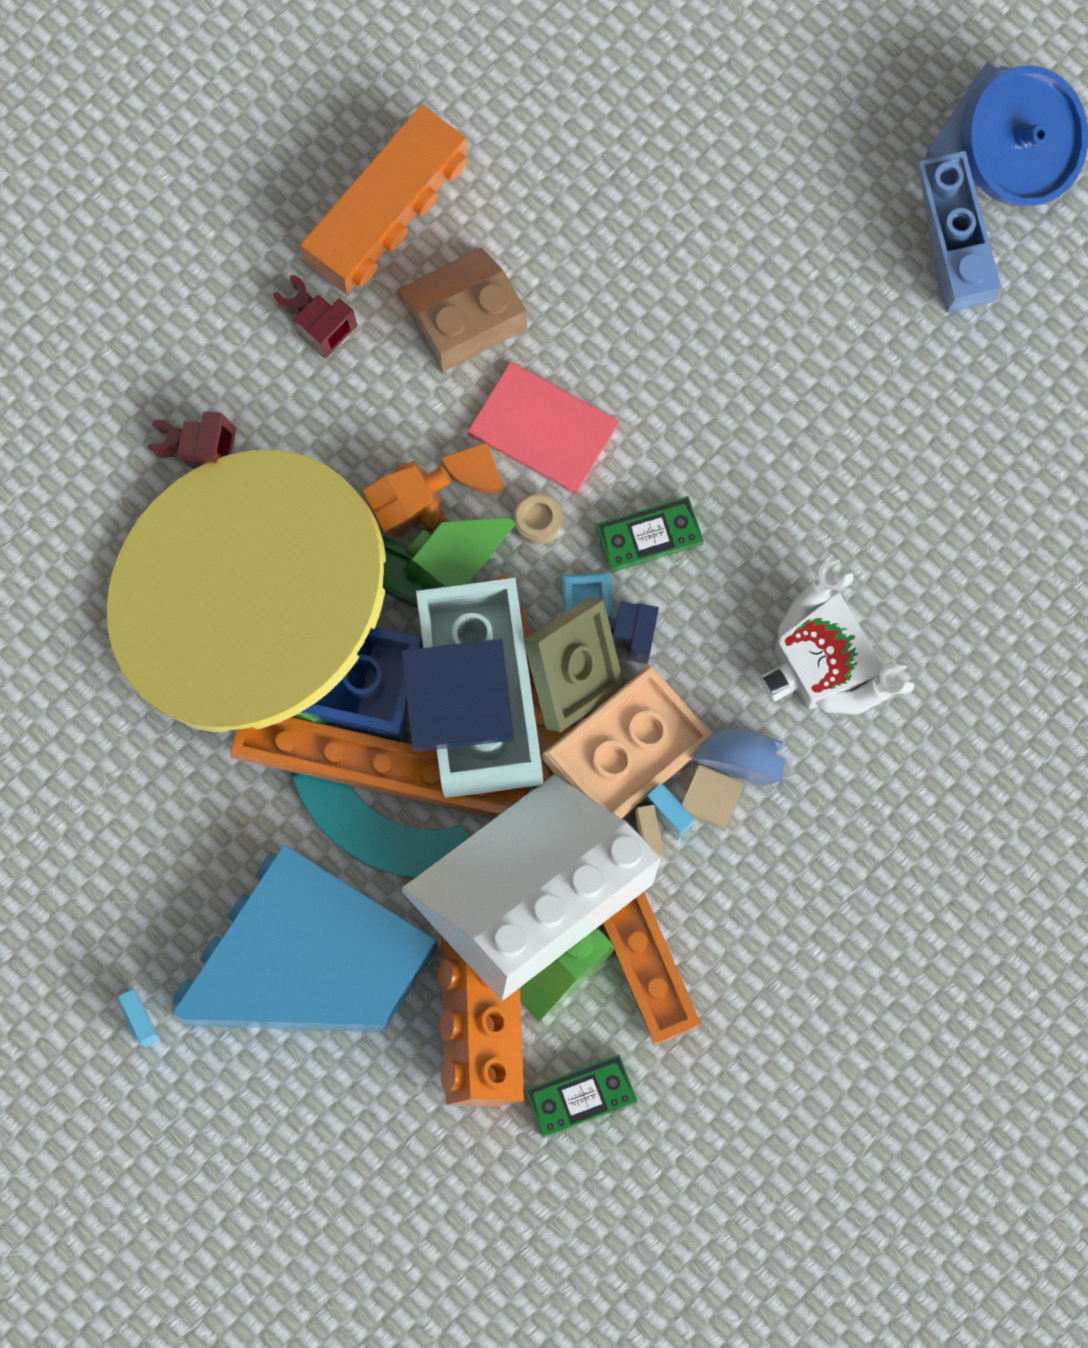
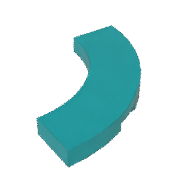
M303 774L292 777L303 805L319 829L350 857L379 872L415 879L468 839L464 825L446 829H420L405 826L389 820L374 811L356 794L350 785Z

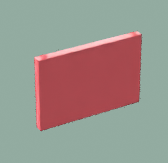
M510 362L468 430V435L474 440L487 443L489 447L562 486L568 492L577 494L619 425V420L522 368L521 365Z

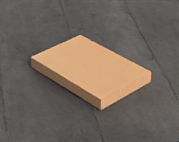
M650 664L546 750L540 758L556 776L623 819L642 803L647 795L659 784L663 785L689 763L700 744L712 733Z

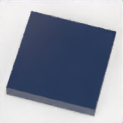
M502 639L402 650L413 752L514 741Z

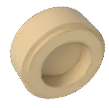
M541 493L530 494L521 499L515 507L513 518L516 525L514 527L519 537L530 544L541 545L552 541L559 534L562 526V511L559 504L552 497Z

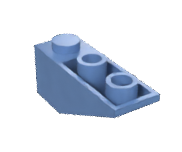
M966 151L919 161L918 168L934 264L947 313L993 303L1002 287Z

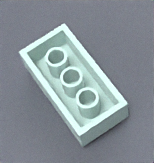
M516 578L416 591L423 648L502 639L514 741L438 749L437 755L444 798L543 785L542 765Z

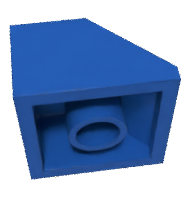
M380 627L370 629L362 647L357 653L359 656L357 662L345 677L329 693L302 711V713L355 732L402 742L408 718L402 650L423 648L422 637Z

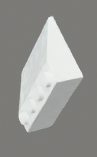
M554 774L543 782V785H539L402 888V893L494 994L503 1001L652 886L661 858L626 821Z

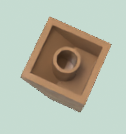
M482 247L397 290L398 295L442 373L527 330V317L524 305L504 270Z

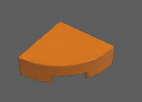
M487 443L441 458L444 469L455 482L484 494L503 491V485Z

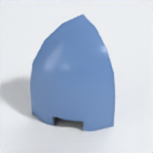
M733 727L711 734L700 744L692 759L761 786L782 781L785 767V759L776 756V750H779L783 745L782 741L756 731Z

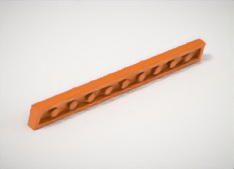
M505 574L490 581L509 579V577ZM519 603L525 640L533 633ZM526 651L541 757L546 750L571 731L573 726L570 725L561 732L546 729ZM541 759L543 782H545L554 773ZM643 892L602 923V926L609 941L614 945V954L652 1043L656 1046L699 1028L701 1023L647 897Z

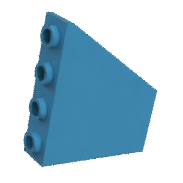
M283 845L277 855L270 852L264 859L256 873V878L260 880L250 897L242 894L236 901L228 916L232 924L222 939L216 935L209 942L200 958V961L205 965L194 981L187 978L182 983L172 1001L177 1006L172 1014L185 1026L384 1032L437 951L438 945L436 939L288 846Z

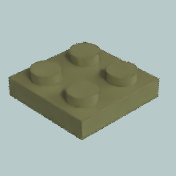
M587 598L524 640L547 730L563 731L624 687L604 599Z

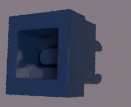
M620 601L616 619L608 616L614 645L618 648L630 650L628 661L642 664L648 663L659 607Z

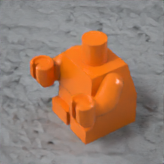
M416 461L400 463L396 466L395 473L384 476L362 490L383 531L395 537H401L419 523H422L433 532L442 522H449L444 517V511L440 509V505L443 502L437 491L451 483L448 473L442 466L427 474Z

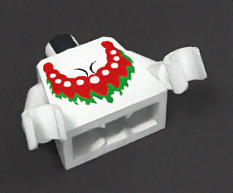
M840 559L830 560L821 565L818 571V579L812 581L797 596L778 627L779 639L776 642L774 651L781 665L760 676L761 684L772 702L796 690L808 709L819 707L826 713L858 715L887 700L890 697V693L904 695L910 693L914 688V683L905 682L898 687L896 686L894 681L895 675L900 670H905L907 666L888 664L883 667L841 594L838 593L832 597V590L845 588L853 581L852 573L843 576L839 583L833 579L832 569L841 561Z

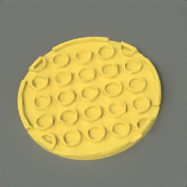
M263 449L230 454L218 458L217 463H206L179 478L165 489L139 517L118 554L111 575L107 598L109 640L114 657L129 684L144 700L162 714L187 724L191 728L210 732L227 733L229 730L250 727L261 729L293 717L315 704L329 693L357 662L359 658L357 653L362 647L370 629H375L382 609L385 590L382 588L383 563L386 562V554L377 521L369 506L360 494L329 466L313 458L282 450Z

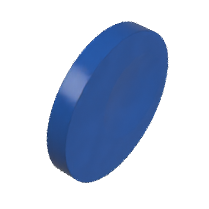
M1030 65L1000 70L990 75L977 87L965 108L961 125L962 151H966L972 178L994 200L1018 207L1048 203L1060 197L1072 186L1081 172L1086 158L1088 125L1082 103L1067 81L1051 70Z

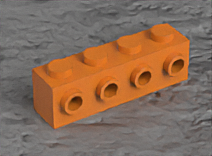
M421 104L300 244L303 262L347 296L356 285L359 287L364 286L376 272L378 267L376 262L387 249L392 252L402 243L408 232L407 226L417 214L424 216L432 208L438 197L437 191L447 179L454 181L462 173L468 162L466 137Z
M437 931L441 939V964L438 970V982L442 988L443 1013L439 1023L440 1035L444 1040V1065L441 1070V1084L445 1090L446 1105L500 1107L524 1101L520 988L501 1001Z

